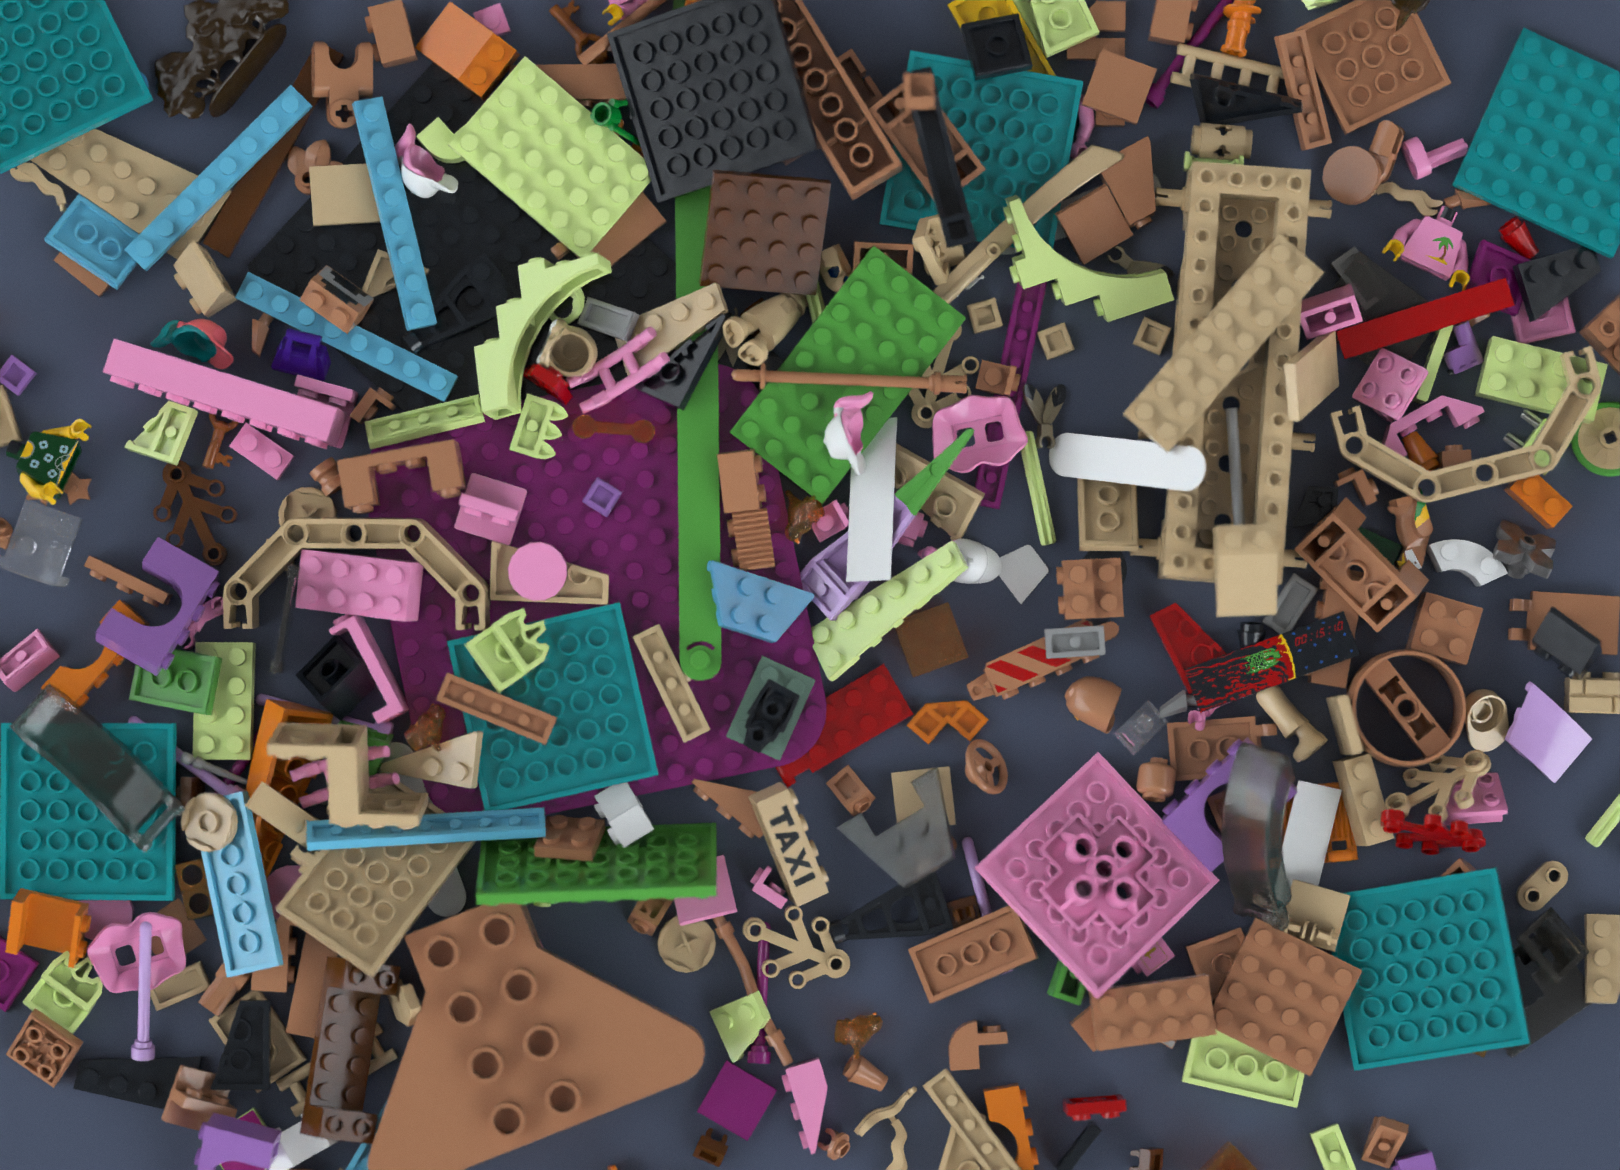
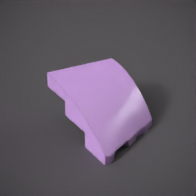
M1529 681L1525 686L1528 693L1522 708L1517 707L1514 721L1508 729L1505 740L1519 755L1533 763L1547 779L1556 783L1590 743L1592 738L1551 698Z

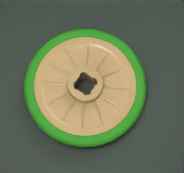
M1618 402L1598 403L1594 421L1589 424L1582 422L1571 441L1573 452L1578 461L1589 471L1601 476L1611 477L1620 475V403ZM1613 434L1616 442L1607 444L1604 436Z

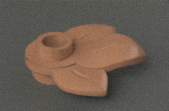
M325 139L312 143L306 151L300 147L293 146L288 155V168L295 175V185L305 195H311L310 183H304L305 178L310 176L309 167L343 165L340 162L331 161V149Z

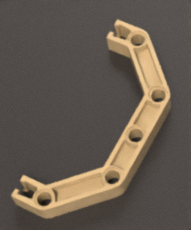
M1592 346L1578 350L1579 356L1585 354L1587 372L1579 375L1575 374L1570 361V357L1575 356L1574 351L1560 355L1567 386L1531 446L1429 472L1368 436L1361 408L1356 406L1348 409V414L1355 415L1357 432L1343 433L1338 419L1340 416H1343L1342 410L1330 413L1339 452L1346 460L1421 503H1430L1544 474L1551 471L1557 465L1600 393L1601 380ZM1585 378L1592 383L1590 394L1579 392L1577 384L1580 379ZM1355 437L1361 441L1362 449L1359 453L1352 454L1347 451L1346 441L1349 438ZM1538 450H1543L1549 455V463L1545 467L1538 466L1534 461V455ZM1480 465H1486L1491 469L1492 476L1489 481L1483 482L1477 478L1476 470ZM1422 480H1429L1433 483L1434 492L1431 496H1423L1419 492L1418 485Z
M301 517L288 520L227 581L223 590V629L241 627V622H236L237 605L242 604L246 607L247 623H242V629H254L259 627V596L301 554V549H406L455 598L456 630L472 628V623H466L468 606L478 607L479 624L474 625V630H486L490 627L489 585L428 522L421 518ZM295 525L301 526L304 530V537L300 541L296 540L292 534ZM353 525L359 526L362 530V537L359 541H355L350 536V529ZM411 525H415L420 530V538L417 541L411 540L408 536V529ZM239 583L243 584L247 590L244 599L239 598L235 592L236 586ZM470 584L475 585L479 590L477 600H471L467 596L466 590Z

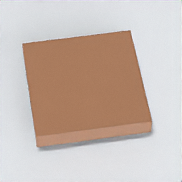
M1101 49L1081 105L1137 125L1157 69Z
M1105 184L1055 213L1058 222L1083 265L1133 236L1108 186Z
M35 1008L6 1055L54 1088L74 1059L83 1041Z

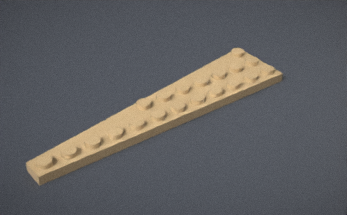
M93 129L31 159L33 163L139 234L198 177V175L98 129ZM229 190L167 253L178 260L190 242L195 240L200 243L221 212L232 191Z

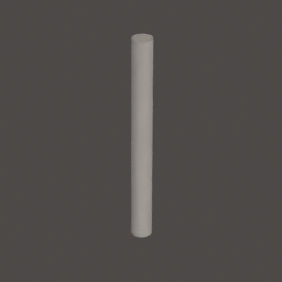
M1227 408L1225 411L1233 525H1245L1237 408Z

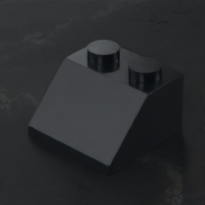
M1553 606L1548 611L1532 639V644L1535 647L1534 652L1547 662L1549 659L1559 664L1557 669L1570 679L1575 676L1581 680L1602 653L1601 641Z
M334 635L296 674L316 700L340 721L377 685L364 659L339 635Z

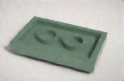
M762 656L726 737L744 744L747 731L745 724L749 717L747 712L766 682L771 679L800 695L784 733L780 732L773 743L770 741L761 751V753L780 761L816 680Z

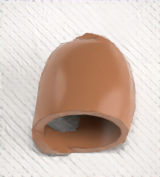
M1085 676L1072 683L1065 692L1064 697L1069 712L1074 715L1077 721L1080 720L1108 734L1115 722L1114 711L1122 688L1100 677Z

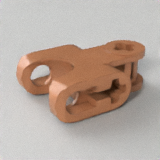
M314 41L312 45V97L326 98V117L330 125L335 128L343 129L354 125L356 119L352 106L353 102L359 101V98H372L373 47L370 42H361L356 46L354 62L347 69H341L333 65L329 56V46L325 42ZM341 106H343L344 111L349 112V117L344 118L343 122H341V117L336 116V111L341 110Z

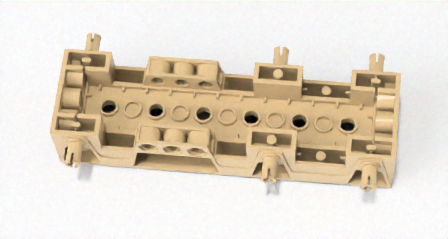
M1193 161L1191 167L1186 172L1185 187H1182V190L1156 187L1155 196L1159 197L1155 199V206L1181 207V210H1183L1182 230L1185 231L1183 261L1178 273L1172 356L1230 291L1233 281L1239 280L1278 234H1281L1305 255L1308 217L1330 219L1332 210H1326L1332 207V200L1309 199L1311 170ZM1247 222L1251 226L1250 236L1245 238L1238 236L1235 232L1236 224ZM1302 299L1252 355L1258 368L1232 379L1175 444L1197 448L1205 459L1206 470L1202 482L1193 490L1167 489L1165 519L1161 521L1160 536L1157 539L1139 538V546H1142V548H1139L1138 551H1130V556L1156 557V560H1158L1157 579L1215 583L1214 521L1217 515L1225 514L1229 517L1231 525H1233L1230 472L1222 471L1218 464L1222 456H1229L1226 411L1223 408V401L1227 397H1233L1239 403L1237 412L1245 525L1277 524V585L1282 584L1283 567L1306 569L1307 562L1305 560H1295V558H1302L1295 550L1284 549L1291 450L1314 452L1315 443H1304L1303 441L1314 442L1316 440L1315 433L1293 432V421H1290L1288 418L1284 365L1298 353ZM1138 431V439H1150L1144 432Z

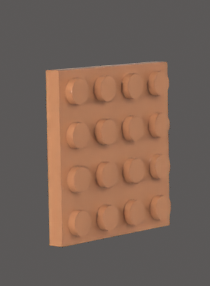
M1354 0L1294 30L1305 29L1316 77L1345 135L1451 84L1448 74L1417 13H1411L1404 26L1396 31L1400 10L1392 4L1391 0Z
M1255 917L1212 1004L1216 1030L1311 1077L1363 970L1288 933H1284V931Z

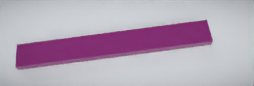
M1018 282L1014 295L1000 364L1017 366L1015 373L1021 374L1017 392L1011 390L1009 397L1016 406L1018 417L1023 400V386L1026 384L1047 282L1023 289ZM994 394V395H993V397L1002 396V395H997V394ZM1000 422L987 424L986 435L989 442L1003 439L1004 435ZM1009 462L1001 466L980 464L978 466L974 487L985 493L979 506L1000 509Z

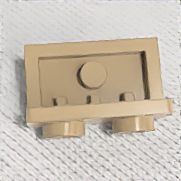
M938 214L919 219L915 234L912 237L914 249L916 252H920L924 260L925 271L927 275H931L935 285L947 283L951 266L958 265L967 255L962 245L947 249Z

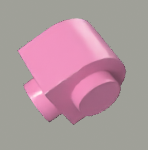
M917 513L898 540V543L913 547L917 536L923 538L928 521L923 520V513Z

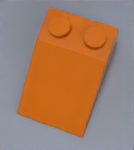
M452 2L447 4L415 46V49L484 101L510 69L509 65H513L520 56L515 48Z

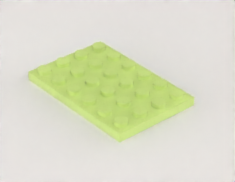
M526 56L448 144L452 150L579 258L595 248L651 182L645 159L617 134L610 131L609 128L595 124L590 118L591 112Z

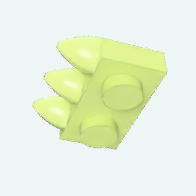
M527 393L509 450L536 459L551 458L556 453L548 443L544 442V439H557L562 436V433L550 421L565 419L568 417V414L558 403Z

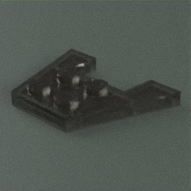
M937 767L911 782L925 807L876 836L862 813L837 827L841 833L905 889L956 858L939 769Z

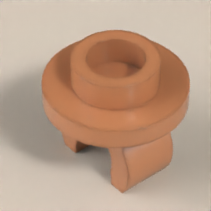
M826 1128L825 1132L832 1137L831 1143L826 1145L818 1142V1147L827 1151V1156L832 1160L844 1157L850 1148L849 1135Z

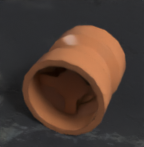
M333 457L326 459L309 473L314 481H318L321 484V491L326 497L333 495L341 489L338 465Z

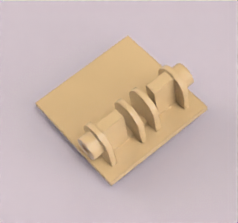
M1293 879L1279 929L1312 946L1335 952L1351 895Z

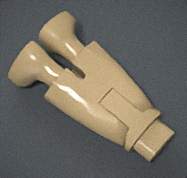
M781 293L757 304L740 317H730L723 324V334L727 344L735 348L749 335L759 330L760 333L754 339L747 341L738 350V356L750 365H761L768 358V351H772L785 338L799 318L805 313V308L808 307L806 295Z
M1278 685L1257 692V702L1275 722L1283 736L1290 738L1294 734L1297 735L1299 744L1293 752V758L1297 762L1305 761L1328 741L1298 711Z

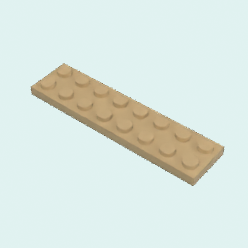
M1278 234L1125 410L1123 415L1168 453L1324 274V271L1281 234Z

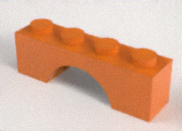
M118 600L112 607L141 625H150L124 600ZM107 614L101 619L100 624L103 622ZM104 646L100 657L93 664L82 669L60 666L43 684L41 689L66 711H73L74 709L78 711L90 699L87 694L94 686L97 689L100 688L109 678L107 674L109 669L113 665L118 667L126 658Z
M1018 1083L983 1089L989 1121L1004 1125L1014 1135L1017 1144L1015 1162L1021 1170H1034V1165H1039L1036 1147L1030 1148L1028 1136H1033L1031 1119H1025L1023 1107L1028 1106L1025 1089L1020 1090Z

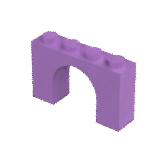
M157 537L144 557L142 570L168 584L177 592L182 604L177 616L167 624L150 627L141 625L111 608L96 631V642L156 676L162 668L164 670L168 669L175 657L172 654L177 644L182 646L190 634L188 627L192 621H199L205 611L204 602L208 597L212 599L221 585L218 582L219 571L160 537Z
M1248 737L1243 742L1240 739L1235 741L1227 749L1228 756L1221 762L1216 759L1205 770L1207 775L1200 782L1197 779L1193 780L1184 789L1186 795L1179 801L1173 799L1162 810L1165 813L1162 816V822L1210 872L1232 854V846L1210 825L1204 813L1205 802L1215 788L1231 782L1245 784L1252 788L1275 813L1297 794V789L1292 782Z
M213 1113L208 1122H203L201 1125L199 1139L202 1140V1146L196 1152L194 1165H198L197 1170H216V1166L223 1162L237 1161L269 1170L277 1157L282 1131Z

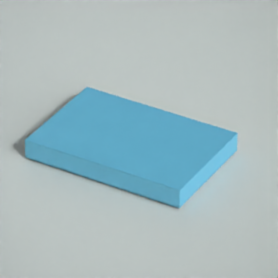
M81 194L76 196L44 238L46 243L116 290L119 289L138 264L124 249L139 233Z

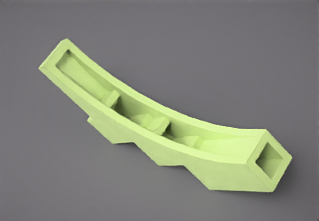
M1017 195L1005 198L1007 206L1003 207V212L1007 223H1013L1016 234L1011 235L1016 252H1022L1021 255L1011 258L1013 266H1010L1009 270L1014 284L1019 282L1020 286L1026 289L1055 279V282L1051 283L1055 299H1061L1065 306L1097 296V299L1093 300L1098 317L1103 315L1107 322L1174 300L1167 274L1164 270L1157 269L1139 274H1112L1095 271L1076 264L1053 250L1040 237L1029 221L1022 202Z
M589 252L583 254L579 259L572 261L563 260L555 265L545 258L536 257L528 260V263L518 266L522 298H511L505 304L496 306L500 339H487L484 344L474 346L482 413L495 420L522 413L521 387L524 368L531 347L542 326L555 309L573 292L592 280L612 273L609 260L596 252Z

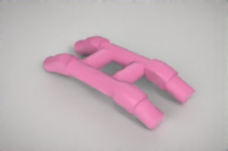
M646 328L642 333L629 340L627 344L597 361L587 374L581 377L565 378L570 389L586 383L597 376H600L606 390L579 403L583 414L611 402L612 399L636 384L655 375L670 361L668 354L661 352L653 360L640 367L633 354L644 348L657 335L654 328ZM623 360L630 375L616 383L609 368Z
M386 745L368 747V761L389 757L390 748ZM327 759L313 761L289 771L293 782L324 772L328 784ZM396 772L369 776L370 789H375L387 785H395L399 783L400 777ZM328 787L300 797L299 801L302 808L329 801Z

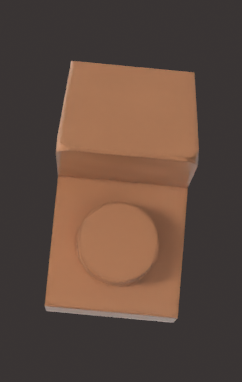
M1383 1116L1374 1117L1361 1160L1389 1169L1408 1134L1409 1125Z

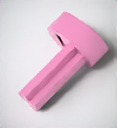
M1415 136L1403 141L1401 148L1411 174L1418 180L1430 175L1433 168L1465 156L1468 145L1464 142L1463 138H1460L1426 152L1420 139Z

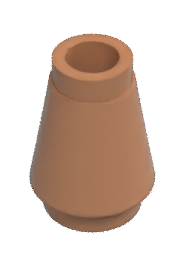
M853 1054L847 1061L842 1075L847 1077V1081L876 1089L879 1092L883 1090L888 1081V1076L862 1055L858 1057Z

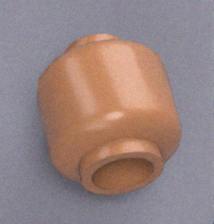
M1153 757L1150 758V762L1139 766L1136 789L1138 793L1142 794V799L1151 802H1165L1166 798L1174 794L1176 770L1172 766L1167 765L1168 760Z

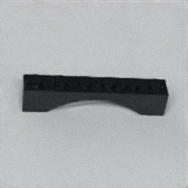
M931 66L906 72L910 74H933ZM934 80L935 109L911 110L948 249L974 242L976 237Z

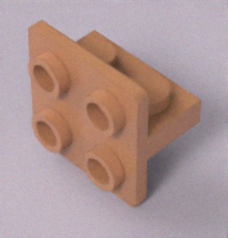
M181 1065L161 1119L166 1123L200 1131L202 1123L208 1122L213 1113L235 1118L237 1109L228 1103L230 1099L227 1097L230 1090H210L216 1073Z

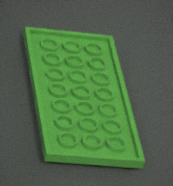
M873 245L777 371L921 377L966 317ZM767 382L765 388L760 391L729 432L750 449H755V453L761 455L768 463L823 504L852 467L848 460L832 458L826 444L823 442L826 427L834 418V404L836 401L845 396L864 395L870 391L873 392L871 401L861 409L863 416L861 432L862 454L912 388Z
M716 823L653 825L654 830L624 848L621 843L615 845L607 832L611 826H605L606 830L593 861L535 857L534 846L538 837L483 840L480 847L477 878V905L495 906L508 903L525 905L537 902L555 904L567 901L585 903L596 900L614 902L625 899L644 901L654 898L674 900L683 897L703 899L717 896Z

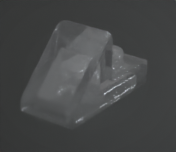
M1148 700L1129 719L1114 730V735L1134 756L1168 721L1165 717L1159 719V711Z

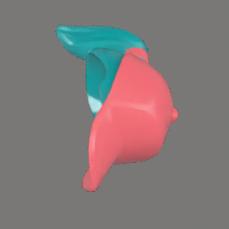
M195 319L187 323L172 320L162 328L159 335L150 343L154 348H163L172 343L182 354L196 357L204 363L209 362L218 369H226L234 361L231 353L224 347L227 340L225 330L208 319Z

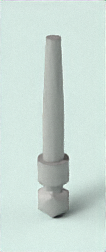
M184 752L181 756L180 762L183 764H192L196 769H204L227 779L247 784V779L205 762L203 758L198 756L194 758L193 754Z

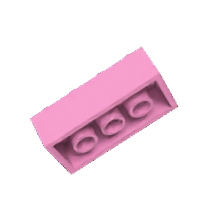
M301 549L295 608L404 622L418 621L423 566L417 561L319 549Z

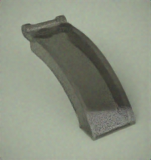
M51 683L42 690L10 725V728L27 746L39 753L65 775L102 811L121 833L127 835L144 852H147L152 847L151 842L176 815L180 816L186 810V807L173 796L160 780L119 739ZM165 802L168 806L167 809L142 835L138 830Z
M1243 742L1238 748L1231 768L1222 817L1223 858L1231 892L1235 900L1233 912L1241 917L1250 916L1271 924L1274 929L1284 931L1290 921L1286 905L1291 901L1292 893L1284 867L1282 832L1286 802L1290 787L1295 781V775L1289 756Z

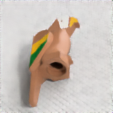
M1418 485V490L1423 495L1422 489ZM1410 496L1388 501L1389 506L1387 510L1396 516V533L1403 548L1400 559L1395 561V564L1399 568L1409 559L1420 569L1423 566L1428 541L1433 531L1426 503L1418 502Z

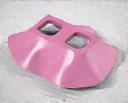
M969 395L948 407L938 410L934 414L932 421L933 459L958 438L957 432L966 428L974 429L975 444L961 450L949 467L954 472L968 473L980 464L1004 465L1012 460L1028 442V436L1021 425L1016 406L1011 398L1007 396L985 397ZM1000 422L1004 435L1003 439L989 442L986 435V425Z
M146 912L137 916L130 924L112 923L105 926L87 948L88 958L105 988L112 993L138 991L140 924L145 921L149 922L152 926V937L159 936L164 948L163 953L151 956L150 990L155 989L173 975L182 972L186 967V954L182 938V923L179 919L155 912ZM130 945L135 954L136 961L122 966L119 964L115 950Z

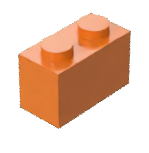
M1539 475L1512 481L1504 489L1510 497L1546 529L1554 528L1573 507Z

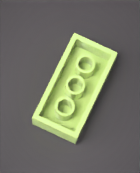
M1492 336L1488 339L1475 396L1550 414L1567 386L1560 359L1562 353ZM1570 357L1576 375L1587 372L1585 358ZM1596 361L1602 390L1608 364ZM1583 378L1578 381L1577 388L1582 394H1590L1592 383L1588 379ZM1601 390L1582 421L1583 423L1589 424L1594 421Z

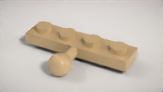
M657 624L633 636L683 742L685 743L710 731L711 729L688 684L693 679L687 677L682 672L660 625Z

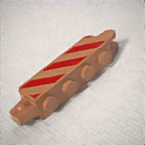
M1083 619L1065 628L1093 626V624ZM1107 621L1098 625H1104L1105 642L1118 636L1117 633H1119L1120 629L1114 621ZM1045 637L987 662L983 670L984 674L966 686L973 701L993 695L995 697L1002 695L1003 700L1019 694L1018 687L1028 683L1030 688L1045 682L1044 676L1055 671L1056 675L1059 676L1073 669L1071 663L1082 659L1085 664L1100 656L1046 659Z

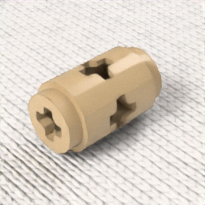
M1201 123L1200 126L1193 125L1190 151L1191 154L1197 155L1198 158L1234 160L1239 159V155H1243L1245 159H1250L1253 132L1246 129L1245 126ZM1219 128H1225L1227 134L1221 135ZM1219 148L1222 149V153H1224V155L1218 156L1216 150H1219Z

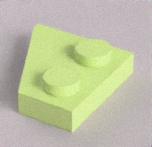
M168 401L159 410L158 415L150 419L143 426L145 430L134 441L129 440L125 444V448L129 451L177 466L198 411Z
M759 991L709 1011L732 1063L743 1058V1053L747 1047L755 1041L759 1035V1030L765 1027L771 1018Z

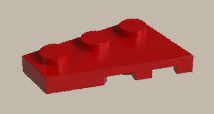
M1175 602L1150 615L1149 618L1188 694H1191L1193 692L1184 669L1227 653Z

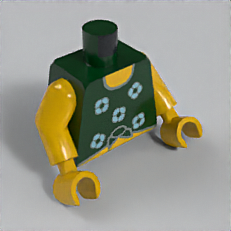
M77 419L70 426L47 429L42 432H32L26 445L15 440L10 441L6 450V456L18 460L16 469L20 477V483L32 498L47 500L51 505L56 504L54 498L60 500L82 453L80 443L75 439L79 438L82 441H87L89 436L84 433V430L92 428V425L83 419Z

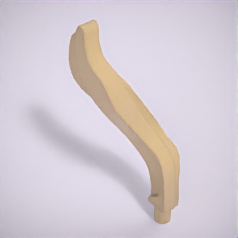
M25 162L17 166V170L15 167L10 169L14 179L19 182L35 183L44 195L56 198L60 212L66 211L65 205L67 202L63 189L59 185L49 182L38 166L34 163Z
M1394 182L1380 184L1378 189L1372 194L1389 193L1397 201L1411 202L1422 216L1432 217L1437 215L1438 211L1431 208H1438L1443 205L1442 200H1433L1424 191L1406 190Z
M914 1086L911 1089L909 1088L889 1106L870 1111L857 1125L854 1132L862 1137L877 1122L897 1115L904 1107L906 1101L917 1091V1088Z
M893 1116L889 1118L896 1132V1136L891 1142L893 1161L886 1170H907L908 1166L904 1154L907 1132L900 1120Z

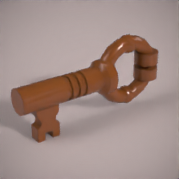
M574 0L568 3V7L564 8L556 4L549 10V13L575 40V52L578 57L583 53L582 46H585L589 40L596 42L601 37L596 34L583 32L574 24V21L570 18L571 14L576 13L580 9L578 5L574 6ZM605 49L588 64H603V62L609 59L608 51Z
M209 413V420L213 425L214 432L202 466L213 470L215 463H222L223 466L230 468L231 464L228 463V460L232 461L233 456H223L219 452V448H221L225 433L236 428L239 422L232 421L226 423L218 421L216 415Z

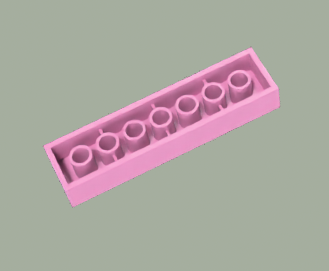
M113 339L103 370L104 373L111 376L110 381L118 385L134 389V385L137 384L139 385L138 390L160 398L162 393H165L166 399L185 406H189L191 401L194 402L193 407L214 415L217 414V410L222 411L221 416L244 424L246 418L250 420L249 425L268 432H272L273 427L278 428L277 433L297 441H299L300 436L306 437L305 442L326 450L328 444L337 447L347 415L344 411L333 406L118 339Z

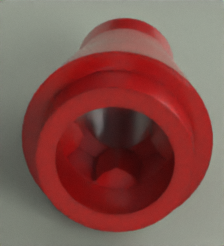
M1518 216L1513 217L1499 228V232L1502 234L1500 238L1521 256L1531 259L1539 252L1525 221H1521Z

